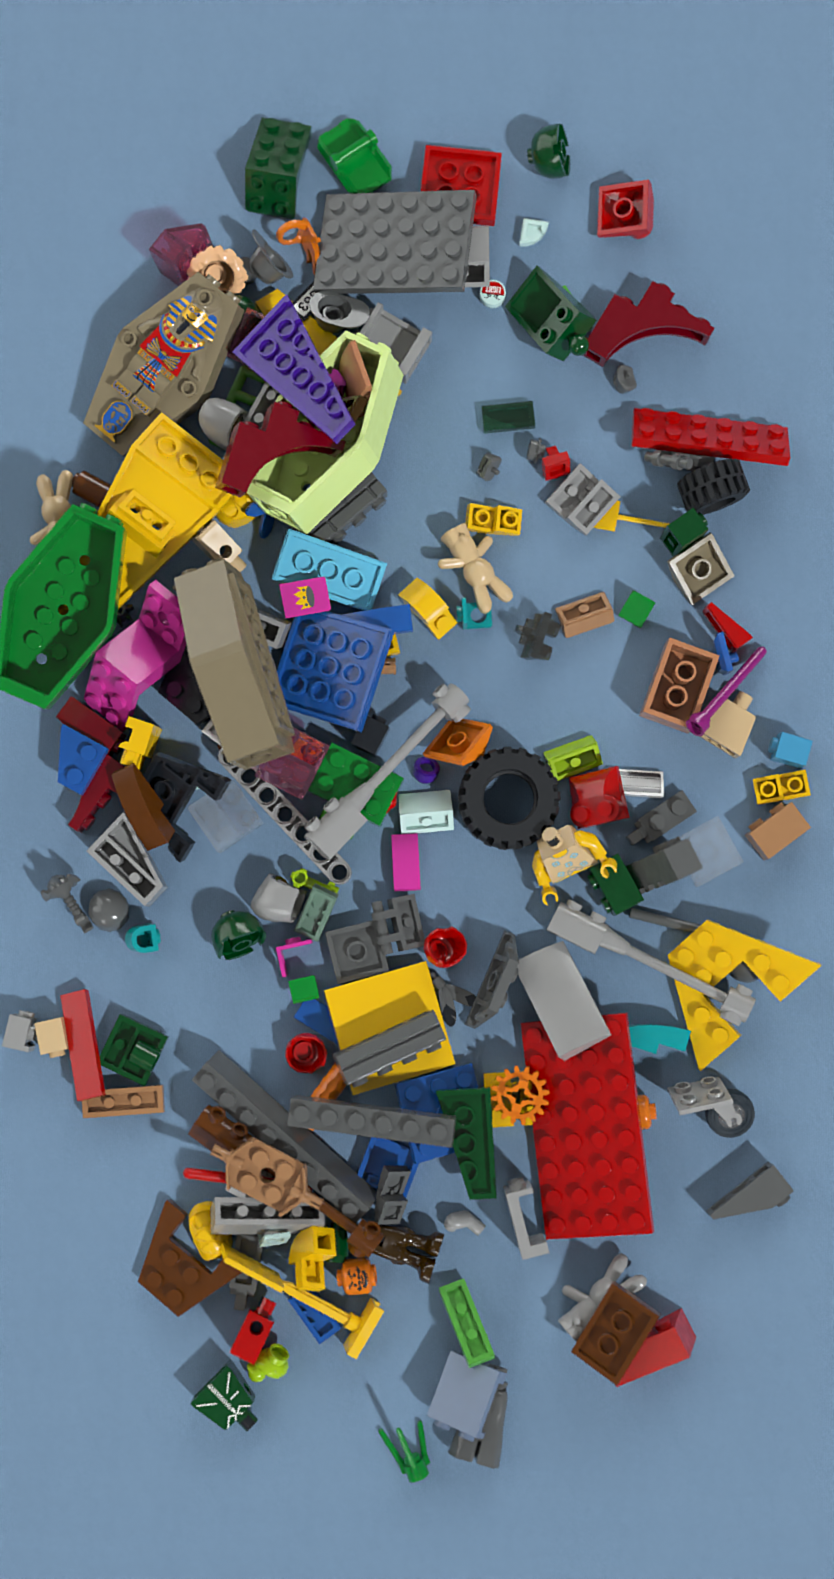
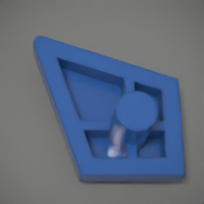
M717 633L714 640L713 653L720 655L716 665L718 672L726 675L733 670L732 663L739 661V657L736 651L728 652L724 633Z

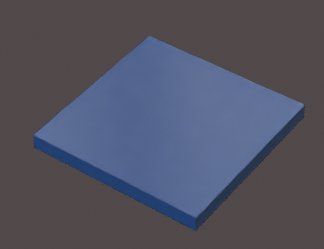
M329 611L294 617L277 667L279 683L287 709L362 732L395 631Z

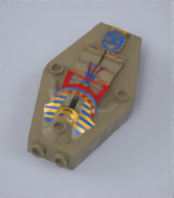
M199 272L194 274L123 327L116 337L83 424L123 457H126L131 445L161 412L178 425L199 410L212 394L245 310L238 305L241 300L229 290L226 294L218 288L221 283L210 274L206 278Z

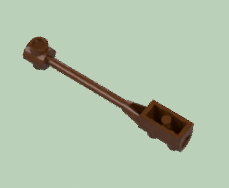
M210 1104L202 1111L188 1135L210 1151H212L215 1144L228 1151H231V1149L235 1150L253 1137L247 1133L248 1129L245 1124L241 1122L234 1123L226 1117V1112L222 1107H212ZM263 1168L272 1176L276 1177V1174L273 1169ZM311 1190L309 1191V1192L312 1193L313 1195L319 1197V1196H318L317 1194H315L313 1191H311ZM323 1200L319 1211L351 1234L346 1241L349 1243V1251L358 1258L365 1256L369 1258L385 1236L380 1232V1226L374 1221L367 1222L363 1218L357 1225Z

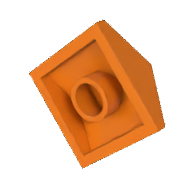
M462 719L457 723L453 720L448 721L422 754L426 758L464 766L481 755L484 756L493 727L491 724Z

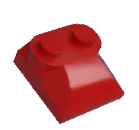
M649 179L599 187L597 231L599 238L631 236L635 239H643L651 233L653 228L654 197L652 184Z
M618 766L569 778L573 804L570 817L577 826V829L630 818Z

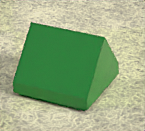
M315 975L288 981L293 1004L320 998Z

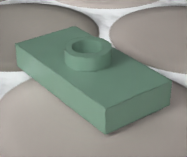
M314 884L294 931L318 942L339 894Z

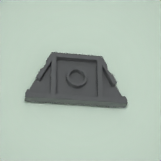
M504 930L464 1025L476 1029L496 1015L499 1009L503 1008L508 998V993L506 992L510 983L516 980L519 972L517 968L519 959L514 934Z

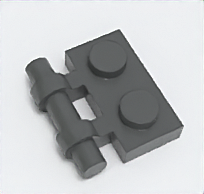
M664 450L648 451L644 456L645 461L652 463L653 466L663 467L665 465V467H671L675 470L685 468L688 471H693L714 462V457Z
M415 894L388 899L389 910L386 911L383 909L382 901L371 903L373 909L371 917L372 921L376 922L379 936L376 939L378 945H381L383 955L393 953L391 942L397 943L398 952L424 946L425 938ZM388 918H391L394 934H389L386 923Z

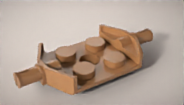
M254 1137L235 1150L231 1149V1151L215 1144L210 1155L221 1159L226 1164L227 1190L231 1187L279 1211L278 1216L280 1217L300 1203H306L319 1210L324 1200L309 1192L306 1164ZM263 1168H271L274 1170L276 1177L272 1180H267L262 1176L261 1170Z

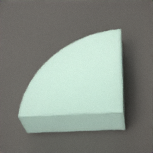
M523 218L519 246H530L540 241L547 231L549 222Z

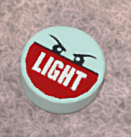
M490 280V287H481L480 300L486 307L497 308L503 304L506 290L501 282Z

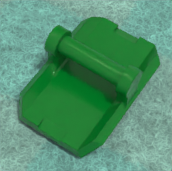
M346 118L339 125L319 136L317 149L349 194L373 193L392 180V166L378 148L376 135L371 129L366 131L360 121Z

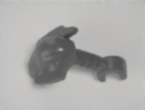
M67 874L66 877L64 875L52 876L47 884L48 889L40 892L43 900L47 902L55 898L64 899V903L70 908V912L72 911L76 925L81 926L83 933L85 934L94 927L90 919L79 908V904L76 903L77 901L70 894L71 888L77 885L80 878L73 874Z

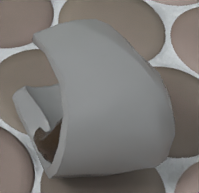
M211 398L207 399L200 409L199 423L209 440L220 448L227 450L229 434L239 422H244L248 412L230 401Z
M269 873L257 889L251 901V909L263 920L292 923L301 910L307 891L290 886L283 877Z

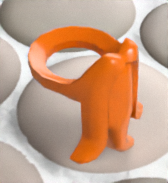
M302 217V220H292L284 223L276 232L278 242L283 245L301 243L306 253L307 263L312 262L315 275L317 259L320 255L318 243L321 242L320 237L316 236L311 224L305 217ZM298 228L296 238L291 240L283 239V235L288 230Z

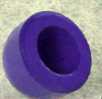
M426 757L418 758L413 766V776L422 784H429L435 781L440 771L437 761ZM429 764L433 771H424L420 766Z

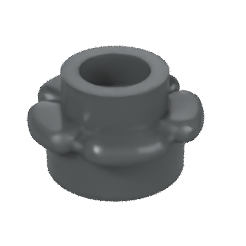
M541 438L538 440L531 439L527 450L526 460H531L535 464L538 459L542 460L545 454L546 445L541 444Z

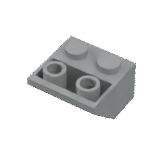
M473 226L465 288L490 287L489 226Z

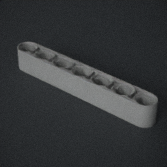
M221 748L218 754L221 765L333 883L343 885L349 882L352 876V869L338 853L331 859L327 858L319 861L314 855L316 849L307 840L299 841L297 839L298 829L305 827L308 821L256 766L244 770L233 764H227L225 756L221 755L223 751ZM247 770H254L256 772L254 782L245 783L243 781V774ZM265 789H272L274 791V798L271 802L265 803L261 800V793ZM283 808L292 810L293 815L288 822L279 820L278 815ZM338 865H342L347 869V876L342 880H336L332 874L333 869Z

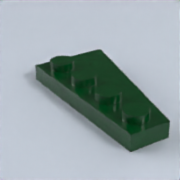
M490 1087L436 1090L443 1114L457 1116L453 1148L469 1200L497 1198Z

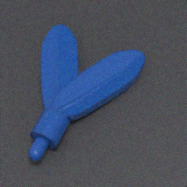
M255 502L251 503L246 508L245 514L250 517L262 515L259 524V535L261 538H266L272 530L275 518L265 514Z

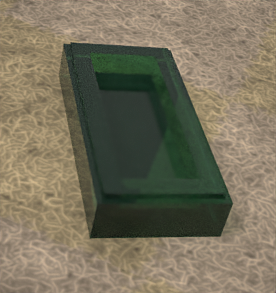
M533 401L481 406L484 434L535 429Z

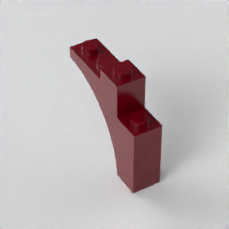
M652 281L638 306H635L628 297L614 294L588 337L589 349L583 356L603 367L617 351L639 339L657 335H672L688 338L706 345L715 328L711 326L708 320L702 317L697 318L690 314L682 305L672 304L675 293L667 285Z
M283 401L274 402L267 408L261 430L258 429V425L249 421L239 422L233 428L215 488L234 496L242 497L247 493L248 487L259 470L275 458L295 452H318L336 457L343 452L346 441L341 439L336 444L322 431L314 429V425L305 421L297 422L300 411L292 409L293 406Z
M71 696L56 718L64 725L109 749L84 795H81L78 808L68 824L74 830L82 833L84 829L87 831L96 820L94 815L99 808L104 809L112 798L110 793L114 791L117 794L112 773L125 766L115 760L112 755L114 753L118 754L123 749L119 745L125 742L124 739L127 735Z

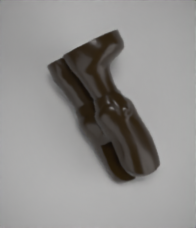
M379 1225L380 1232L385 1235L383 1243H379L373 1254L390 1260L393 1264H407L418 1271L419 1279L429 1284L436 1258L411 1252L406 1247L413 1246L431 1256L437 1257L444 1234L434 1232L426 1236L416 1234L407 1226Z

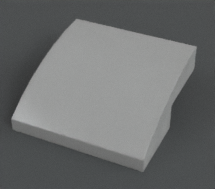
M580 463L544 503L572 527L586 536L620 496L602 479L599 481Z

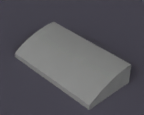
M563 941L519 959L517 966L519 969L518 976L559 1058L565 1061L612 1035Z

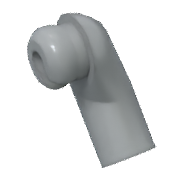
M466 1210L452 1212L444 1221V1227L449 1232H455L456 1229L467 1227L477 1236L486 1226Z

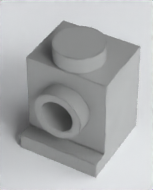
M19 1010L18 1014L9 1015L2 1043L3 1047L24 1052L34 1051L35 1045L30 1043L37 1036L34 1025L37 1019L34 1018L35 1013Z

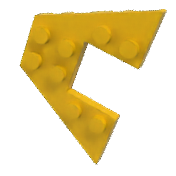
M709 919L667 955L671 966L713 987L744 961L780 1002L822 966L819 962L816 963L793 952L778 948L773 944L722 926ZM674 979L688 1030L691 1031L690 1039L698 1068L701 1071L742 1035L730 1022L719 1017L721 1011L705 994Z

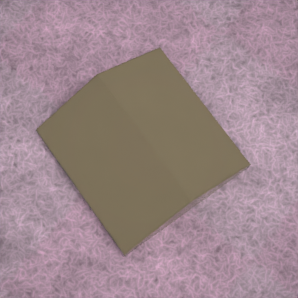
M711 532L667 561L673 581L691 605L734 577Z

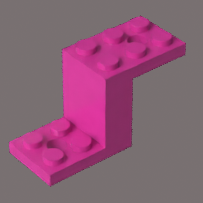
M157 580L148 585L139 619L96 651L83 699L89 707L97 710L110 724L116 726L122 732L128 728L125 725L128 716L133 717L139 695L180 663L186 646L178 597Z

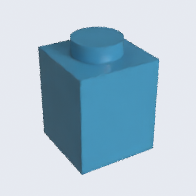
M781 732L776 735V738L772 737L768 748V752L771 753L770 760L799 769L803 768L807 764L813 741Z

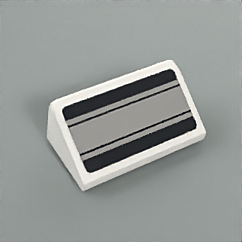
M619 769L625 796L664 797L663 772Z

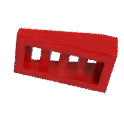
M712 602L703 609L704 615L717 633H724L727 648L730 652L736 651L753 638L750 633Z

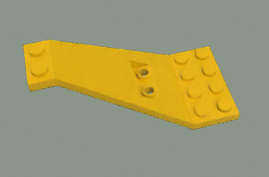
M162 412L131 445L98 510V515L103 518L109 514L120 519L127 531L118 609L197 535L233 496L215 488L223 459ZM130 509H134V510H136L138 513H134V512L131 511ZM153 525H154V526H157V527L159 528V530H156V529H155L154 527H152V526H153ZM83 555L80 558L81 565L86 566L90 563L88 556ZM64 604L58 608V612L61 615H65L69 611L68 606Z

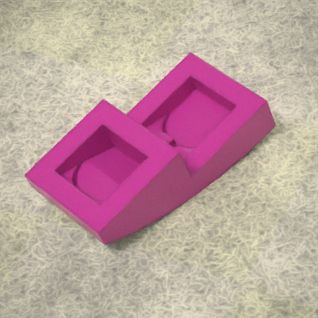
M418 833L391 835L394 892L421 890Z

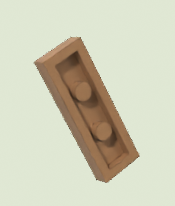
M164 1084L105 1089V1096L82 1101L83 1118L164 1113Z

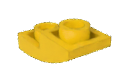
M470 503L467 505L465 524L470 532L519 536L523 509L500 505L490 507Z
M806 769L753 779L757 805L811 796Z

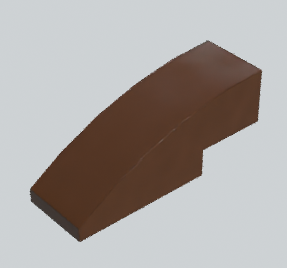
M132 763L114 771L112 778L122 807L147 851L168 843L175 830L161 812V808L164 805L140 770Z

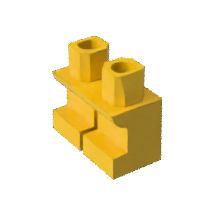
M128 716L125 726L132 729L129 742L125 741L119 745L120 748L124 749L120 763L127 766L134 763L139 770H142L145 758L153 757L162 729L154 724Z

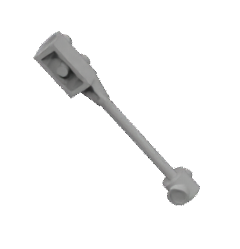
M444 683L438 686L432 693L436 698L432 702L436 710L367 783H363L339 800L335 797L331 798L323 807L327 813L320 820L316 816L313 817L305 825L304 828L308 832L304 837L324 858L331 859L366 823L367 819L360 812L373 795L374 790L444 717L449 721L453 720L457 723L470 712L471 708L467 705L469 699L459 687L452 683L448 686Z
M569 899L566 904L560 902L547 928L548 932L594 955L599 946L621 955H627L721 1002L722 1004L719 1009L721 1011L720 1018L736 1026H740L741 1022L745 1023L756 1001L755 998L751 997L753 991L738 984L736 989L730 987L728 992L725 993L631 946L628 941L613 931L609 925L605 924L606 917L593 911L589 916L581 912L583 906Z

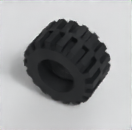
M723 459L709 463L686 474L677 483L686 512L694 508L697 513L700 512L703 515L728 507L743 499L750 492L739 459Z

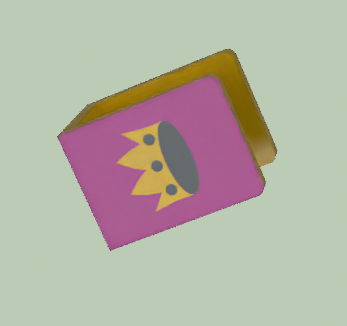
M325 577L279 584L285 618L331 610Z

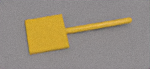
M616 501L593 528L615 532L617 520L666 528L670 523L619 515L621 501Z

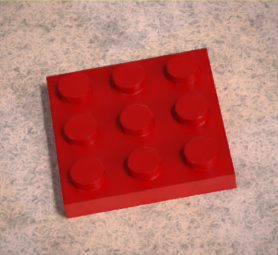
M426 145L421 191L475 190L477 198L473 224L495 226L502 153Z

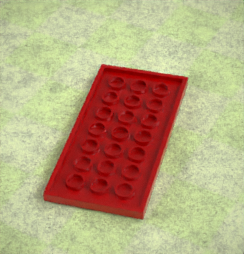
M627 1012L602 1015L612 1035L565 1061L558 1057L541 1021L521 1023L525 1065L529 1066L530 1074H533L535 1071L539 1072L536 1079L538 1081L545 1079L546 1083L541 1087L542 1089L549 1090V1094L543 1096L544 1099L549 1101L548 1105H541L544 1114L541 1115L536 1112L534 1114L536 1121L532 1122L546 1240L654 1233ZM532 1082V1090L530 1091L538 1094L537 1087Z

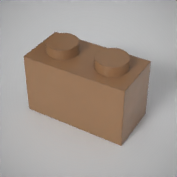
M780 802L769 810L771 816L764 821L759 818L748 826L750 831L745 834V837L763 860L770 859L811 828L792 802L785 805Z

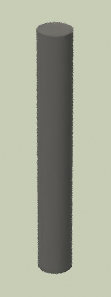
M632 907L629 912V918L693 933L701 925Z

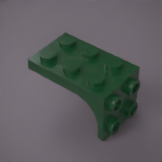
M261 118L245 166V209L248 212L288 219L295 218L299 177L311 138L312 126L303 125L299 122L280 121L274 118Z

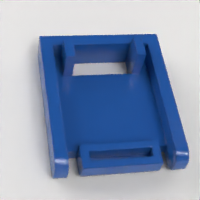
M371 1137L357 1175L363 1178L364 1171L369 1173L366 1182L378 1189L383 1166L406 1165L411 1171L403 1192L406 1198L419 1163L414 1164L410 1147L389 1139Z

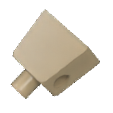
M211 520L191 539L211 560L224 559L239 572H242L247 566L238 556L242 549L215 520ZM224 546L225 552L221 555L220 548Z
M739 691L733 702L727 699L710 718L709 729L703 736L699 737L735 759L741 756L756 719L753 714L747 711L753 698Z

